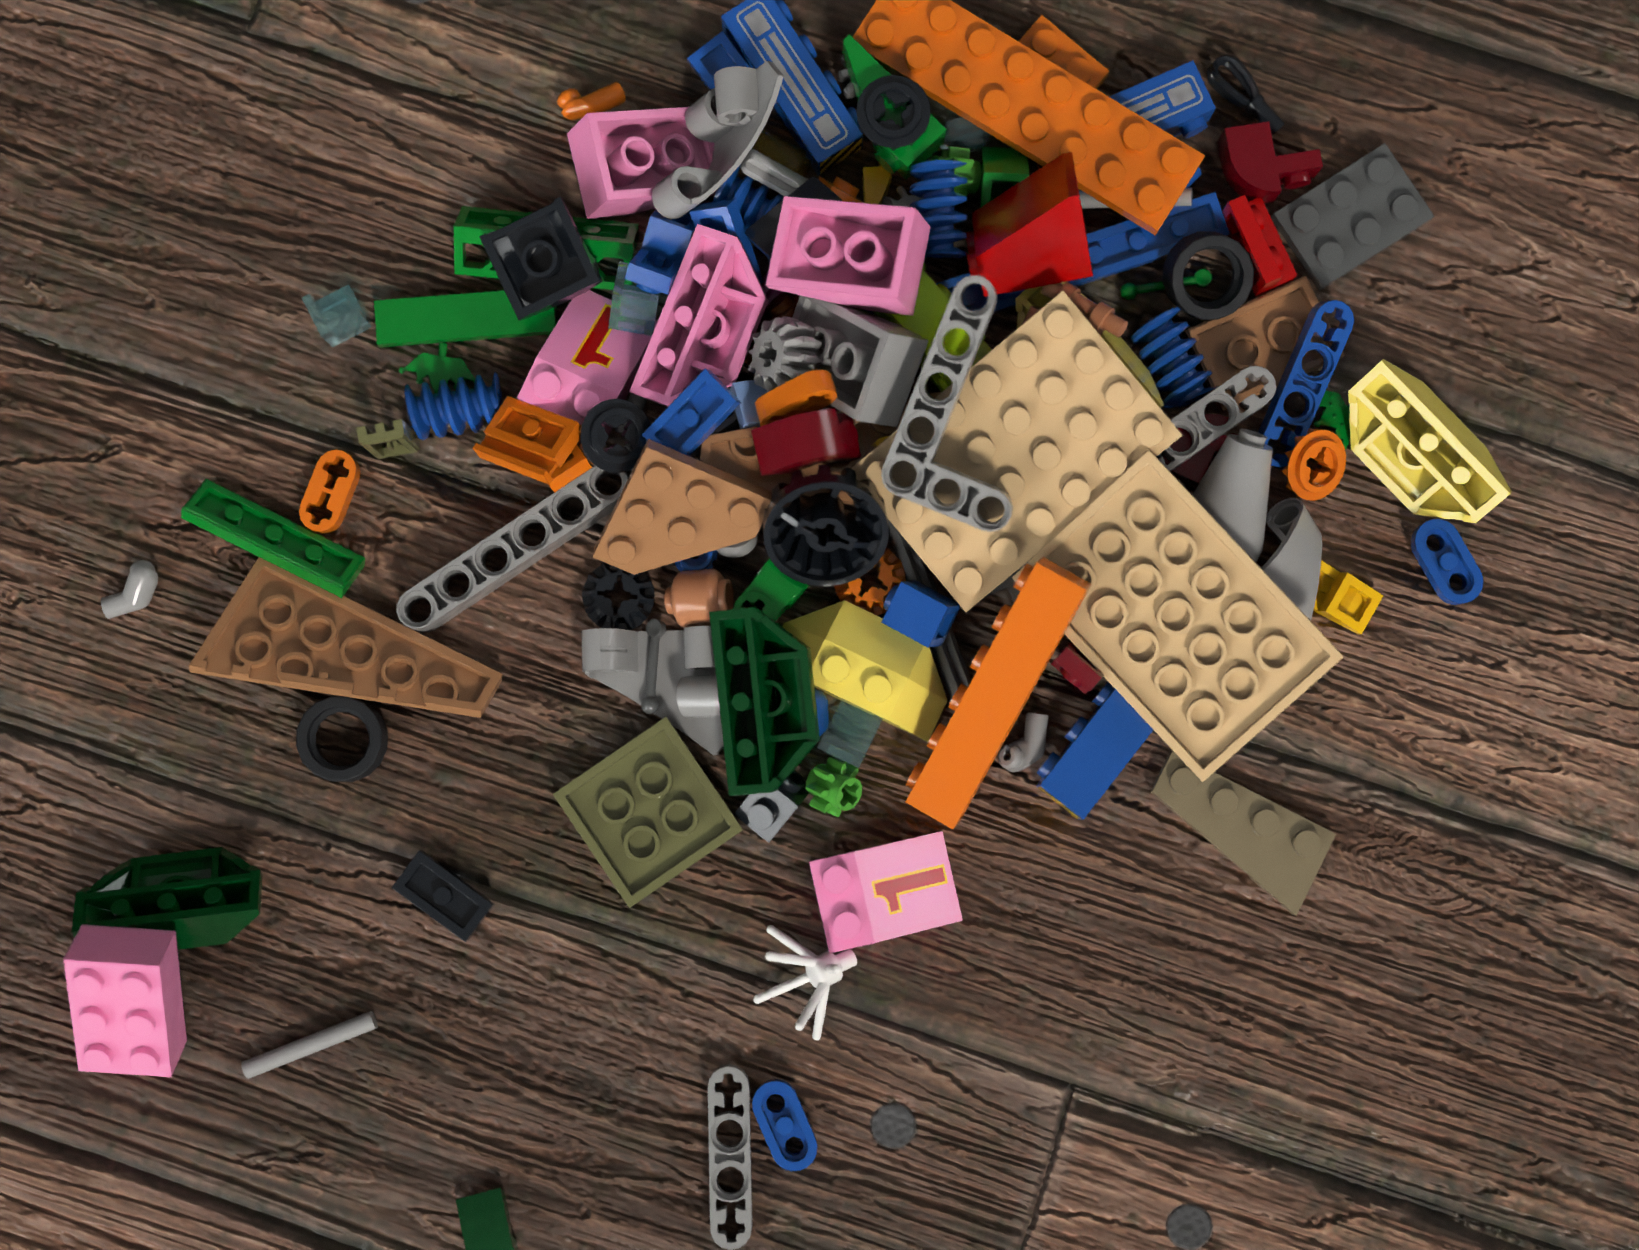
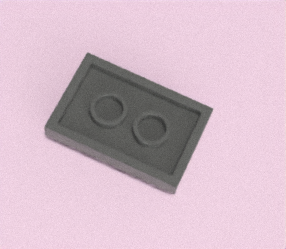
M1386 143L1275 212L1271 219L1317 289L1321 291L1430 222L1435 216Z

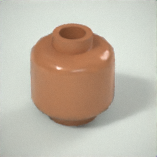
M717 569L685 570L676 574L672 587L666 588L664 602L667 613L673 614L681 627L711 626L709 612L733 609L735 596L731 580L724 579L722 573Z

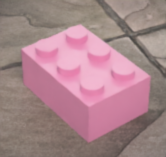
M81 925L63 960L78 1070L172 1077L187 1042L176 932Z

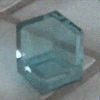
M619 261L608 328L652 336L660 294L647 293L637 286L625 284L628 263Z
M349 284L319 300H316L310 293L301 297L319 334L331 347L372 328L357 296Z
M841 702L817 749L859 769L883 718L877 715L873 716L846 702Z

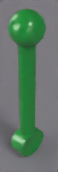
M1206 269L1198 270L1194 276L1183 277L1184 286L1195 285L1198 288H1205L1212 281V275ZM1162 281L1137 286L1133 283H1125L1121 286L1120 294L1125 300H1132L1137 294L1165 290Z

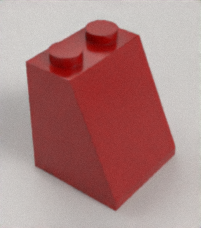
M1072 152L1063 153L972 213L973 231L965 232L967 233L966 241L969 252L967 259L970 276H981L990 281L996 289L997 295L1093 277ZM981 285L983 296L988 297V291Z

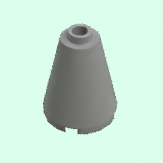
M1240 429L1238 435L1229 434L1192 495L1243 550L1257 562L1264 546L1273 448L1265 444L1267 439L1265 435L1252 430Z

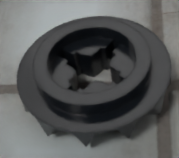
M891 75L874 80L863 90L857 103L856 116L861 133L865 134L874 146L880 145L894 151L899 147L912 146L926 132L931 110L926 93L916 82L903 76ZM884 98L895 109L901 106L903 108L906 107V110L901 113L902 128L899 124L896 125L892 119L880 122L886 111Z
M622 399L602 401L587 411V415L579 428L580 448L590 460V464L606 472L622 473L630 471L634 468L647 442L642 434L650 427V421L646 414L632 402ZM627 421L628 423L625 425L621 437L625 441L624 444L629 447V450L618 444H613L603 450L609 436L601 424L617 428Z
M605 562L588 574L582 590L584 610L589 618L600 628L635 629L648 618L655 599L653 584L645 572L634 575ZM619 577H622L623 590L631 593L632 596L638 597L637 599L622 601L617 615H614L613 602L605 598V596L599 595V593L613 591Z

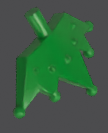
M443 342L439 343L438 355L422 352L407 366L399 368V373L401 374L405 371L416 372L417 384H422L423 379L428 377L434 394L438 393L439 383L442 379H445L447 384L451 380L455 390L458 377H463L464 380L475 383L474 376L462 358L446 357L448 344Z
M1326 390L1319 407L1324 408V411L1319 420L1314 422V426L1335 429L1334 433L1341 439L1346 450L1350 442V405L1346 406L1339 393Z

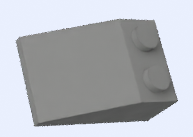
M800 295L792 318H797V321L815 328L814 338L822 342L817 351V357L822 362L817 363L814 370H827L832 374L837 398L830 405L860 422L897 427L928 340L899 324L865 310Z

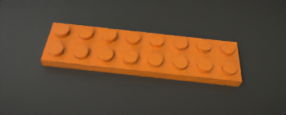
M876 0L853 35V38L889 73L903 76L916 82L928 97L1042 167L1063 153L1072 152L1078 188L1155 236L1205 157L1204 154L951 0Z

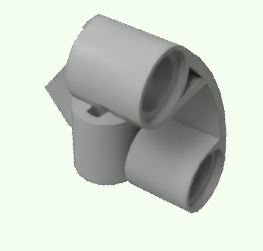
M766 61L757 69L732 66L718 70L714 74L715 88L708 91L689 106L685 113L686 126L697 139L714 143L713 159L709 169L682 166L655 185L652 190V201L656 210L663 217L678 219L706 200L724 184L750 152L768 121L784 77L773 62Z
M1288 498L1275 504L1267 513L1266 522L1280 546L1261 569L1311 621L1321 570L1322 534L1303 502L1298 498Z
M711 626L685 627L684 630L665 631V634L660 637L655 692V698L659 702V707L654 714L662 719L668 717L675 728L690 737L712 755H717L724 748ZM616 628L582 630V672L641 705L647 692L651 636L646 631Z

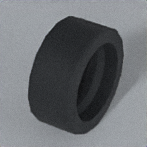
M1198 231L1183 237L1170 249L1163 264L1162 282L1167 297L1176 307H1180L1182 311L1201 320H1218L1233 314L1246 302L1253 287L1254 267L1249 253L1238 241L1215 231ZM1204 249H1217L1223 252L1230 259L1233 267L1232 281L1227 291L1220 298L1211 302H1200L1192 298L1185 290L1183 284V271L1189 259L1195 253Z
M330 696L317 701L303 714L297 727L296 748L302 763L314 775L333 782H354L369 776L381 764L388 749V731L382 716L371 704L357 698ZM338 712H348L358 716L366 725L369 733V745L365 754L357 762L348 766H336L327 762L319 754L316 746V733L320 724L328 716Z

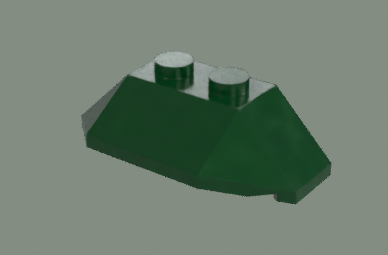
M756 607L709 612L729 796L775 792L820 740L810 647Z
M223 847L131 858L102 876L91 887L86 886L76 892L71 933L76 937L81 925L167 930L176 932L177 950L227 944L260 915L263 874L260 869L249 865L243 859Z

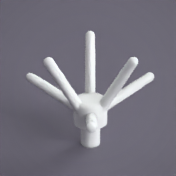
M769 925L766 928L767 932L799 955L769 951L765 954V958L768 961L805 966L806 973L755 995L753 1001L759 1004L810 982L816 989L795 1023V1028L799 1031L802 1030L816 1009L812 1038L817 1041L821 1038L830 985L839 982L843 977L844 971L856 966L857 958L850 949L836 955L826 951L817 956L775 926Z

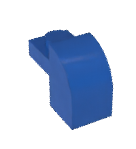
M657 210L650 215L642 247L628 264L625 275L626 280L636 283L639 289L647 293L669 294L695 231V226L689 212L678 219L663 217Z

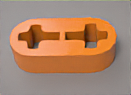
M827 370L809 371L760 396L755 401L760 426L786 417L817 411L834 402L837 398V391L832 374Z
M335 449L327 451L318 460L299 509L300 520L315 533L329 534L337 530L342 524L360 479L361 471L355 458L345 451ZM344 460L343 467L349 470V474L346 478L338 477L333 490H331L330 486L333 476L328 472V468L330 465L338 466L340 461ZM328 494L330 498L327 503V509L333 512L330 520L322 519L319 525H317V517L311 514V510L314 506L322 507Z

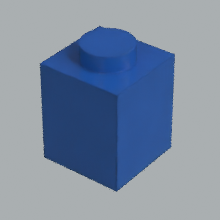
M916 580L901 581L899 586L895 585L890 590L885 599L883 608L887 612L881 623L928 648L941 646L961 606L954 600Z

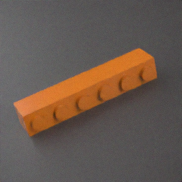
M1044 557L1037 561L1035 566L1028 563L1025 565L1014 585V588L1020 591L1012 607L1004 604L992 625V628L998 631L990 647L982 644L970 665V668L975 670L976 674L969 686L960 684L948 708L955 711L947 726L939 723L927 744V747L933 750L926 765L918 762L905 785L912 790L905 801L906 803L954 830L964 816L1089 591L1091 583Z

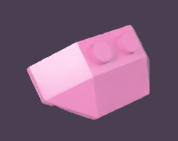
M697 224L629 392L631 394L669 407L704 369L711 370L726 387H730L733 382H736L748 353L747 351L753 341V333H756L768 303V298L738 237Z

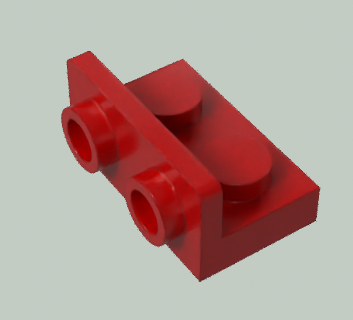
M1243 195L1229 201L1222 211L1230 233L1228 237L1238 241L1250 255L1254 267L1252 289L1255 296L1294 280L1297 273L1263 199L1256 198L1248 202L1246 196Z

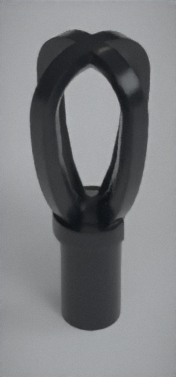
M1225 54L1218 57L1209 66L1207 79L1211 87L1230 103L1245 108L1244 110L1248 114L1251 113L1259 123L1269 121L1272 136L1285 124L1264 101L1265 98L1261 94L1259 95L1255 80L1237 57ZM1219 66L1226 67L1233 74L1250 99L1239 93L1218 72Z

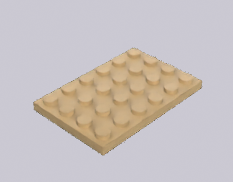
M1062 291L971 367L934 458V461L1006 491L1013 503L1012 516L1006 526L997 531H984L888 491L883 484L881 474L897 430L851 469L855 470L859 481L867 479L875 484L880 500L884 499L888 520L962 609L967 612L1039 553L1148 450L1157 457L1178 440L1182 434L1066 293ZM951 384L935 399H946L952 392L953 385ZM920 416L913 419L909 431L915 441L928 443L933 438L935 429L931 420ZM903 460L896 462L892 475L895 482L905 487L913 485L917 478L914 465ZM941 479L935 487L936 496L943 503L952 504L960 498V486L953 479ZM988 496L979 502V514L985 520L993 522L1003 517L1005 512L1004 504L997 497Z
M1150 450L1028 562V564L1035 566L1036 562L1044 557L1092 584L1067 628L1065 636L1104 675L1107 681L1202 782L1344 657ZM1022 567V568L1012 577V579H1013L1015 582L1017 581V579H1018V577H1019V575H1020V573L1022 572V570H1023L1024 567Z

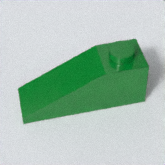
M850 34L843 40V58L855 94L859 100L861 93L871 82L884 76H891V74ZM884 98L886 111L880 122L892 119L896 125L899 124L902 128L901 113L906 110V107L903 108L901 106L895 109ZM930 113L926 132L912 146L899 147L893 151L888 147L874 146L873 144L874 149L877 151L875 157L889 173L894 174L897 171L907 180L911 176L909 173L911 166L926 161L944 144L947 129Z

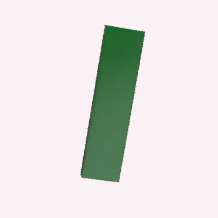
M504 290L374 300L376 341L380 348L550 335L557 324L556 307L525 320H518Z
M208 479L202 482L181 509L182 519L340 598L345 595L365 566V557Z

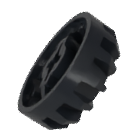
M818 465L817 474L806 476L801 469L792 473L789 485L778 483L772 490V501L768 508L765 509L763 537L766 552L772 563L783 574L800 583L813 586H836L851 582L870 571L881 559L886 549L889 528L884 499L880 500L876 486L871 480L862 479L859 481L855 470L847 467L842 470L841 474H832L829 465ZM822 488L831 489L829 493H818L812 497L802 495L807 491L811 492ZM841 490L847 493L854 501L856 513L844 510L843 502L837 497Z

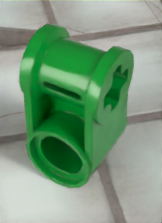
M769 559L756 574L752 583L736 600L733 609H740L746 606L748 608L757 607L759 605L763 608L762 612L776 622L785 610L791 608L801 597L809 585L789 578Z

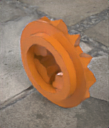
M1309 428L1305 436L1295 437V447L1293 450L1284 452L1289 461L1288 465L1281 470L1288 477L1286 488L1294 492L1296 497L1308 501L1322 499L1329 495L1342 479L1346 466L1345 447L1335 433L1325 429ZM1313 458L1315 461H1318L1317 464L1322 466L1321 470L1317 468L1314 470L1308 467L1307 460Z
M886 548L881 559L878 561L881 566L878 570L880 572L877 579L883 583L884 587L888 588L887 591L882 588L871 587L868 592L865 591L863 596L860 597L858 595L861 592L862 580L857 578L851 582L834 586L839 600L848 601L875 615L886 613L887 610L883 608L888 593L895 585L899 586L901 581H906L902 562L889 548Z

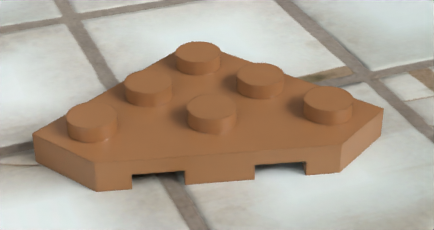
M648 439L595 545L593 558L635 575L754 539L763 524L765 509L768 508L772 501V491Z

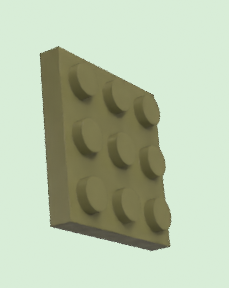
M668 717L663 718L553 793V796L629 908L744 830Z

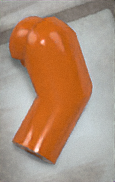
M618 82L609 84L580 97L578 90L570 88L563 91L557 98V104L562 108L561 114L571 121L582 119L587 113L606 112L626 101L624 90Z

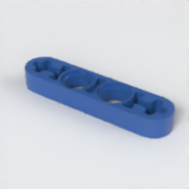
M1337 300L1321 301L1313 306L1309 312L1258 433L1267 437L1265 444H1268L1270 439L1277 440L1281 435L1284 427L1275 426L1277 419L1282 423L1296 425L1294 432L1285 430L1282 435L1281 444L1286 446L1285 452L1294 449L1295 437L1307 434L1353 328V312L1344 302ZM1335 309L1334 318L1340 321L1339 327L1329 328L1324 338V341H1332L1331 348L1322 343L1311 342L1312 336L1323 337L1327 323L1321 320L1324 313H1332ZM1317 350L1323 357V368L1318 374L1309 376L1302 368V358L1308 351ZM1299 392L1305 399V410L1298 417L1291 418L1284 411V400L1290 393ZM1276 453L1272 458L1271 466H1287L1289 458L1285 453Z

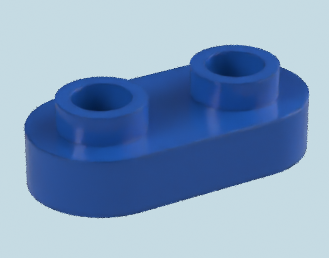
M1432 519L1419 525L1411 537V550L1437 596L1442 601L1451 605H1462L1474 600L1483 588V575L1455 526L1443 519ZM1428 536H1434L1438 539L1440 543L1438 551H1432L1427 547L1426 541ZM1452 575H1457L1462 580V587L1459 591L1452 589L1449 584V579Z
M772 1079L762 1083L754 1094L752 1108L773 1159L785 1170H803L816 1157L817 1139L797 1092L792 1085L784 1080ZM773 1094L782 1096L785 1101L784 1107L777 1111L770 1109L767 1105L769 1096ZM791 1137H797L803 1142V1148L798 1153H791L786 1149V1141Z

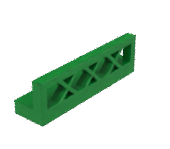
M462 206L453 226L454 274L498 278L490 259L485 263L466 261L465 243L483 246L479 236L499 230L531 213ZM572 217L589 253L594 256L597 263L604 257L624 259L623 277L606 275L599 268V274L603 282L593 288L632 292L633 282L626 280L625 275L628 264L634 257L639 240V224Z

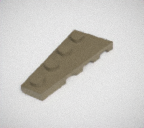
M1170 751L1150 792L1193 830L1200 833L1222 855L1244 871L1259 887L1266 890L1281 903L1280 905L1288 912L1297 916L1336 833L1215 772L1202 782L1174 751Z

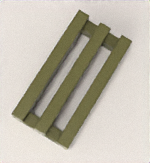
M402 419L393 420L394 430H391L384 422L374 424L376 433H373L366 426L356 427L359 444L378 459L415 453L421 450L419 438L415 431ZM386 442L387 448H384L383 443Z

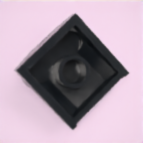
M562 197L499 230L479 236L518 320H525L548 311L603 282L599 274L597 261L589 253Z

